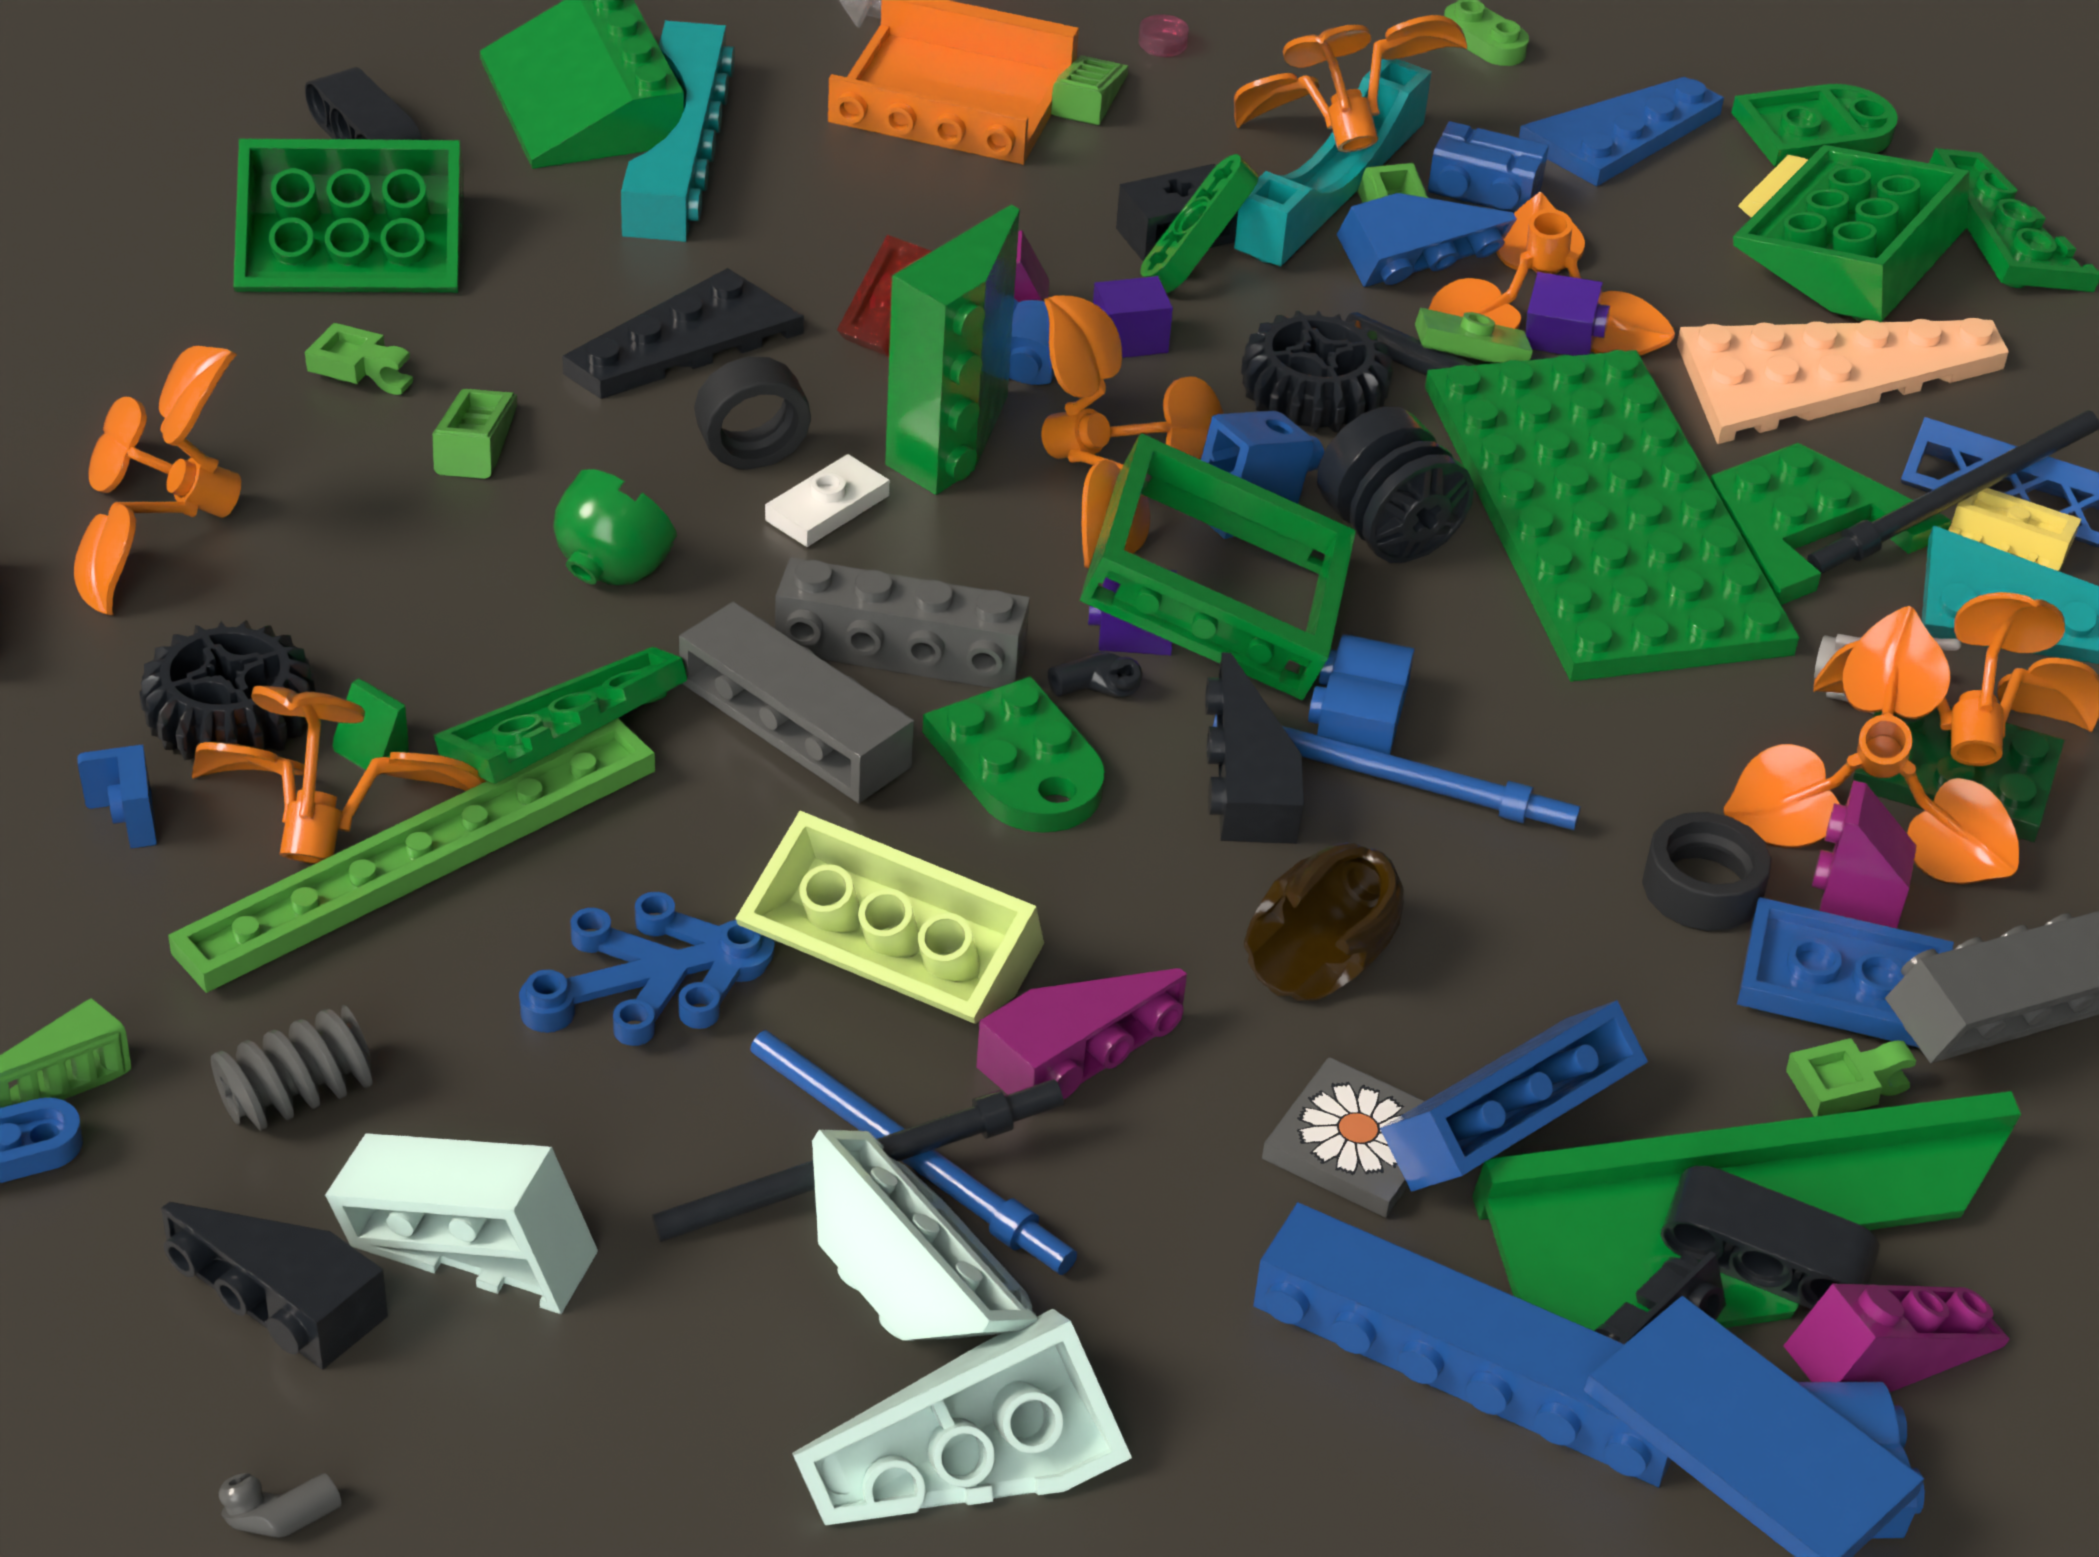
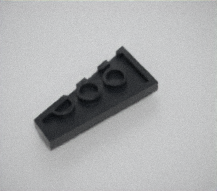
M726 268L563 355V374L598 398L603 399L665 379V369L674 366L696 369L713 363V354L733 347H736L741 353L752 351L762 347V338L780 332L786 339L804 334V315L734 271Z

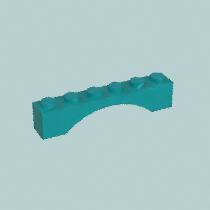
M665 20L659 48L684 92V112L679 123L664 140L648 152L628 162L621 189L622 236L686 242L691 221H700L702 191H707L709 162L714 160L716 133H720L722 105L727 103L729 77H733L735 47L726 46V25Z
M1382 59L1377 98L1380 114L1373 116L1378 141L1362 150L1340 152L1337 149L1334 133L1332 132L1313 157L1297 170L1286 175H1276L1265 171L1258 178L1257 185L1238 210L1234 249L1252 255L1261 262L1272 263L1281 267L1359 189L1365 168L1382 166L1424 124L1432 71L1399 59ZM1371 70L1363 77L1358 87L1362 97L1368 98Z

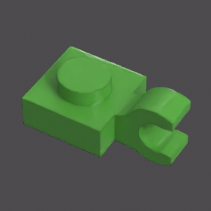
M333 323L305 351L308 372L332 377L338 381L358 384L367 375L382 390L393 395L403 394L413 383V376L397 371L410 358V352L398 346L386 347L384 336L378 333Z
M1849 1038L1790 1053L1786 1072L1815 1117L1846 1113L1875 1106L1879 1103L1880 1095L1893 1096L1907 1091L1910 1088V1082L1901 1069L1915 1066L1916 1059L1904 1041H1891L1878 1048L1860 1052L1853 1039Z

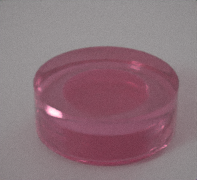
M1152 15L1141 21L1138 42L1142 49L1152 55L1161 57L1175 56L1187 48L1189 27L1185 21L1175 16Z

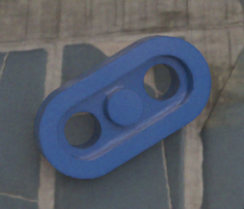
M39 1098L0 1108V1183L59 1168L72 1161L78 1155L83 1145V1134L79 1114L70 1103L57 1098Z

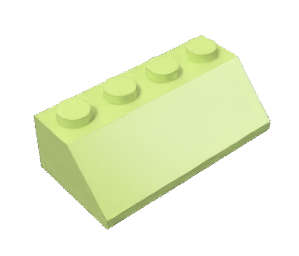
M799 811L735 918L737 924L974 1024L1014 999L1044 945L1035 905L803 811Z

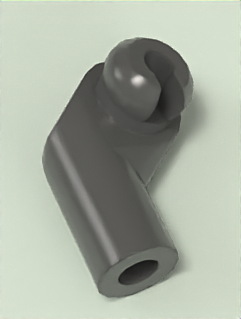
M241 1473L227 1479L221 1485L218 1493L219 1499L224 1505L221 1515L234 1530L275 1538L287 1537L342 1506L339 1492L326 1473H321L283 1495L262 1491L259 1479L249 1473Z

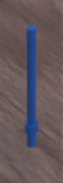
M1216 716L1213 723V726L1217 727ZM1282 726L1300 751L1302 757L1499 810V817L1523 824L1526 818L1573 831L1576 829L1581 806L1533 794L1534 787L1513 781H1508L1507 785L1504 786Z
M764 1030L760 1032L753 1040L750 1048L752 1054L859 1131H868L877 1139L905 1129L769 1031ZM936 1150L901 1160L990 1224V1234L1012 1250L1023 1248L1059 1275H1064L1074 1265L1077 1251L1039 1225V1216L1017 1199L1004 1200Z

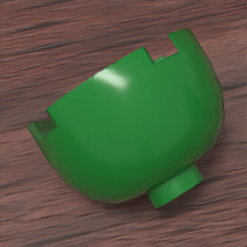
M596 469L582 470L563 493L555 509L553 524L557 544L563 555L568 559L566 567L581 581L588 584H596L597 581H601L608 585H632L650 575L665 560L674 545L673 542L677 537V531L665 512L642 492L637 500L634 501L628 495L619 491L625 482L624 480Z

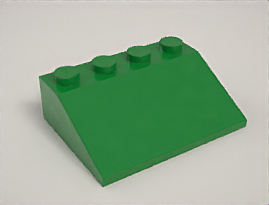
M563 0L480 50L482 65L532 169L649 151L671 133L679 123L684 112V92L634 0Z
M239 139L234 291L458 293L464 209V167L460 140Z
M1823 145L1733 236V246L1830 312L1852 316L1853 319L1860 322L1866 320L1882 322L1968 227L1970 171Z
M1012 204L892 275L885 465L935 495H938L957 481L965 479L976 469L1008 397L1020 209Z

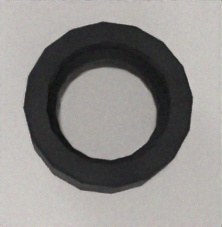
M748 356L728 362L713 372L698 390L694 405L697 425L708 449L719 462L735 469H753L780 462L793 453L807 436L811 422L809 402L797 377L786 364L770 357ZM758 395H777L784 398L781 408L774 417L760 427L747 431H729L722 428L723 420L731 409L745 399Z
M1711 812L1683 813L1665 820L1653 833L1642 884L1648 900L1664 916L1683 926L1705 931L1730 930L1749 922L1753 918L1758 897L1764 898L1771 871L1772 857L1766 842L1751 827L1732 817ZM1691 858L1715 861L1731 869L1741 880L1725 884L1699 881L1681 872L1673 862Z

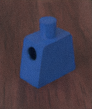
M1280 412L1228 413L1212 416L1201 460L1298 504L1307 472L1318 469L1325 451L1319 439L1308 435ZM1208 525L1224 539L1233 537L1231 534Z

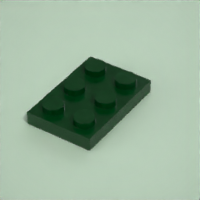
M1937 708L1930 714L1917 719L1902 718L1894 713L1893 716L1905 722L1911 731L1912 746L1908 760L1915 765L1918 779L1926 795L1932 801H1934L1940 787L1951 779L1961 778L1974 781L1986 787L2001 801L2011 818L2017 838L2035 842L2065 739L2006 723L2001 759L1986 766H1969L1961 764L1952 758L1951 730H1942L1940 728V714ZM1882 711L1875 712L1873 718L1881 715ZM1862 768L1855 770L1853 780L1866 783L1876 796L1924 810L1917 804L1904 776L1900 773L1890 778H1877L1869 775Z

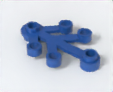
M648 892L636 900V928L648 936H662L666 934L695 946L677 950L611 928V918L607 912L598 908H584L577 911L570 921L571 942L573 946L582 952H601L628 961V963L570 978H565L564 975L555 970L537 971L528 977L520 989V1015L523 1023L532 1030L545 1033L555 1032L567 1027L572 1022L575 1015V1004L644 986L636 999L621 1002L613 1011V1032L615 1038L622 1044L639 1046L653 1038L656 1020L686 975L709 970L703 982L691 983L685 986L679 993L680 1020L691 1028H707L718 1021L720 1017V1004L735 982L751 981L764 973L774 956V940L738 925L736 920L717 926L675 912L674 900L662 892ZM651 913H660V915H650V914H651ZM587 929H596V931H585V930H587ZM694 1004H705V1005H707V1006H704V1007H694V1006H692V1005H694ZM629 1021H640V1022H642V1023H639V1024H628L627 1022H629Z

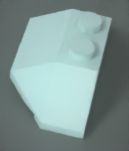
M818 1130L812 1140L818 1244L838 1266L837 1271L841 1279L852 1288L858 1290L878 1312L881 1325L889 1333L905 1341L955 1339L1016 1332L1038 1320L1036 1314L1032 1311V1304L1027 1292L951 1208L908 1167L890 1158L883 1151V1144L868 1131Z

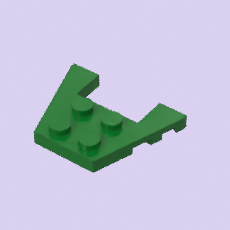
M1795 443L1711 475L1710 479L1781 605L1817 591L1821 572L1794 549L1845 530L1862 520L1873 522L1913 501V499L1800 443ZM1938 513L1890 539L1907 554H1910L1928 546V538L1933 525L1948 530L1952 521L1945 515Z

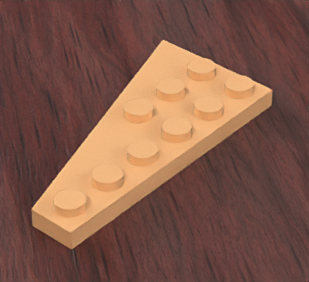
M1979 318L1955 321L1916 319L1912 322H1877L1866 320L1860 323L1829 324L1810 322L1808 324L1787 325L1759 323L1745 326L1707 324L1702 327H1680L1677 347L1717 444L1733 441L1736 431L1754 427L1759 433L1777 429L1781 419L1798 416L1809 421L1877 403L1880 400L1881 393L1898 389L1903 395L1919 392L1923 382L1937 378L1953 383L2004 369L2009 353L1993 320H1982Z

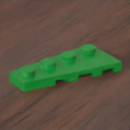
M1935 148L1929 162L1930 164L1970 171L1967 229L2001 283L2014 288L2035 286L2088 292L2095 291L2099 283V271L2092 264L2080 266L2073 258L2076 248L2064 236L2054 239L2042 227L2046 218L2034 206L2030 207L2026 203L2014 199L2018 189L1982 153Z
M652 646L434 734L438 753L440 756L454 758L477 769L479 777L496 784L635 708L664 698L668 693L667 691L688 680L683 660L680 656Z

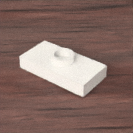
M847 454L765 504V520L808 547L889 496L890 480Z

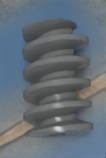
M342 1005L341 1017L333 1010L327 1008L321 1010L316 1014L315 1028L306 1020L299 1019L294 1021L289 1028V1039L281 1031L275 1029L268 1031L263 1037V1050L253 1041H243L237 1046L236 1061L227 1052L222 1050L214 1053L211 1056L214 1079L224 1106L233 1122L239 1125L240 1118L247 1116L259 1131H263L268 1127L266 1107L274 1105L286 1120H290L294 1117L293 1096L298 1094L301 1095L313 1110L319 1108V1086L325 1083L338 1099L346 1097L345 1075L352 1073L364 1088L372 1086L369 1049L359 1024L349 1008Z

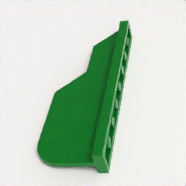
M2012 1091L1491 1158L1485 1161L1482 1166L1472 1198L1479 1220L1489 1219L1513 1296L1594 1331L1599 1325L1604 1324L1625 1302L1648 1312L1649 1308L1637 1303L1636 1292L1669 1258L1681 1257L1664 1244L1661 1238V1229L1681 1174L1687 1168L1709 1166L1723 1170L1857 1223L1868 1230L1961 1218L2021 1116V1112ZM1720 1273L1726 1306L1722 1309L1716 1321L1725 1328L1791 1319L1800 1305Z

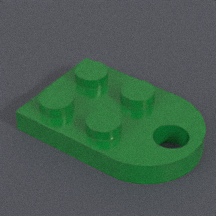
M1824 84L1736 95L1731 112L1774 167H1777L1788 155L1809 160L1823 145L1873 154L1878 153L1891 144L1898 120L1896 110L1885 98L1870 90L1846 84Z
M1031 676L923 714L922 733L981 805L1000 822L1024 831L1040 833L1057 832L1083 823L1098 809L1102 799L1104 766L1099 755ZM1060 795L1068 798L1069 801L1055 803L1044 799V797Z

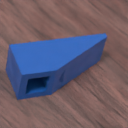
M1395 193L1351 206L1336 235L1363 287L1384 282L1386 285H1393L1403 281L1414 272L1428 268L1431 271H1440L1464 257L1475 254L1476 257L1483 258L1495 253L1504 245V239L1517 218L1513 212Z

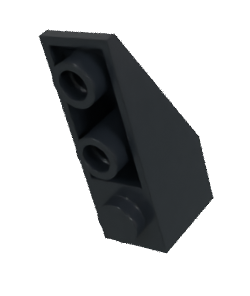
M1222 652L1218 678L1207 677L1205 692L1206 715H1216L1217 727L1209 726L1207 734V764L1218 765V777L1211 776L1209 780L1208 813L1209 815H1220V841L1297 844L1304 808L1302 755L1232 653Z
M170 1201L161 1208L166 1235L164 1251L171 1264L184 1276L193 1277L196 1275L216 1290L222 1302L232 1312L240 1316L247 1313L267 1328L274 1341L284 1351L293 1355L299 1352L322 1370L388 1317L383 1269L331 1231Z

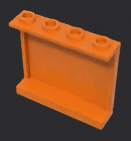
M882 0L881 25L848 76L843 77L831 74L829 77L828 122L1024 165L1051 117L1053 85L1058 76L1077 59L1079 28L950 0Z

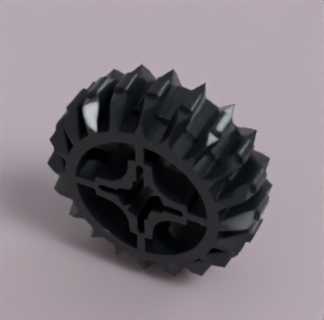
M1319 310L1315 315H1304L1300 311H1296L1293 318L1276 315L1273 323H1260L1258 332L1250 334L1249 342L1245 346V354L1242 357V384L1246 388V398L1255 401L1257 411L1280 412L1297 426H1310L1314 432L1319 427H1329L1334 432H1338L1342 424L1347 425L1361 414L1384 406V401L1388 397L1389 386L1391 385L1393 372L1391 367L1392 358L1387 354V344L1377 341V332L1362 330L1360 321L1356 320L1348 323L1341 319L1340 314L1334 317L1322 316Z
M221 620L217 628L208 630L195 625L193 635L188 637L173 634L171 646L155 648L154 660L144 664V674L141 681L142 690L139 691L141 709L145 713L146 724L150 727L151 735L158 737L162 741L165 750H180L185 761L194 758L197 745L204 742L231 743L262 750L267 748L278 751L284 750L287 738L301 737L302 726L307 720L305 717L271 713L259 707L251 697L253 688L256 686H275L293 690L297 694L316 692L314 674L310 671L309 660L305 656V651L303 648L294 646L291 635L275 636L271 625L253 630L247 620L238 627H226Z

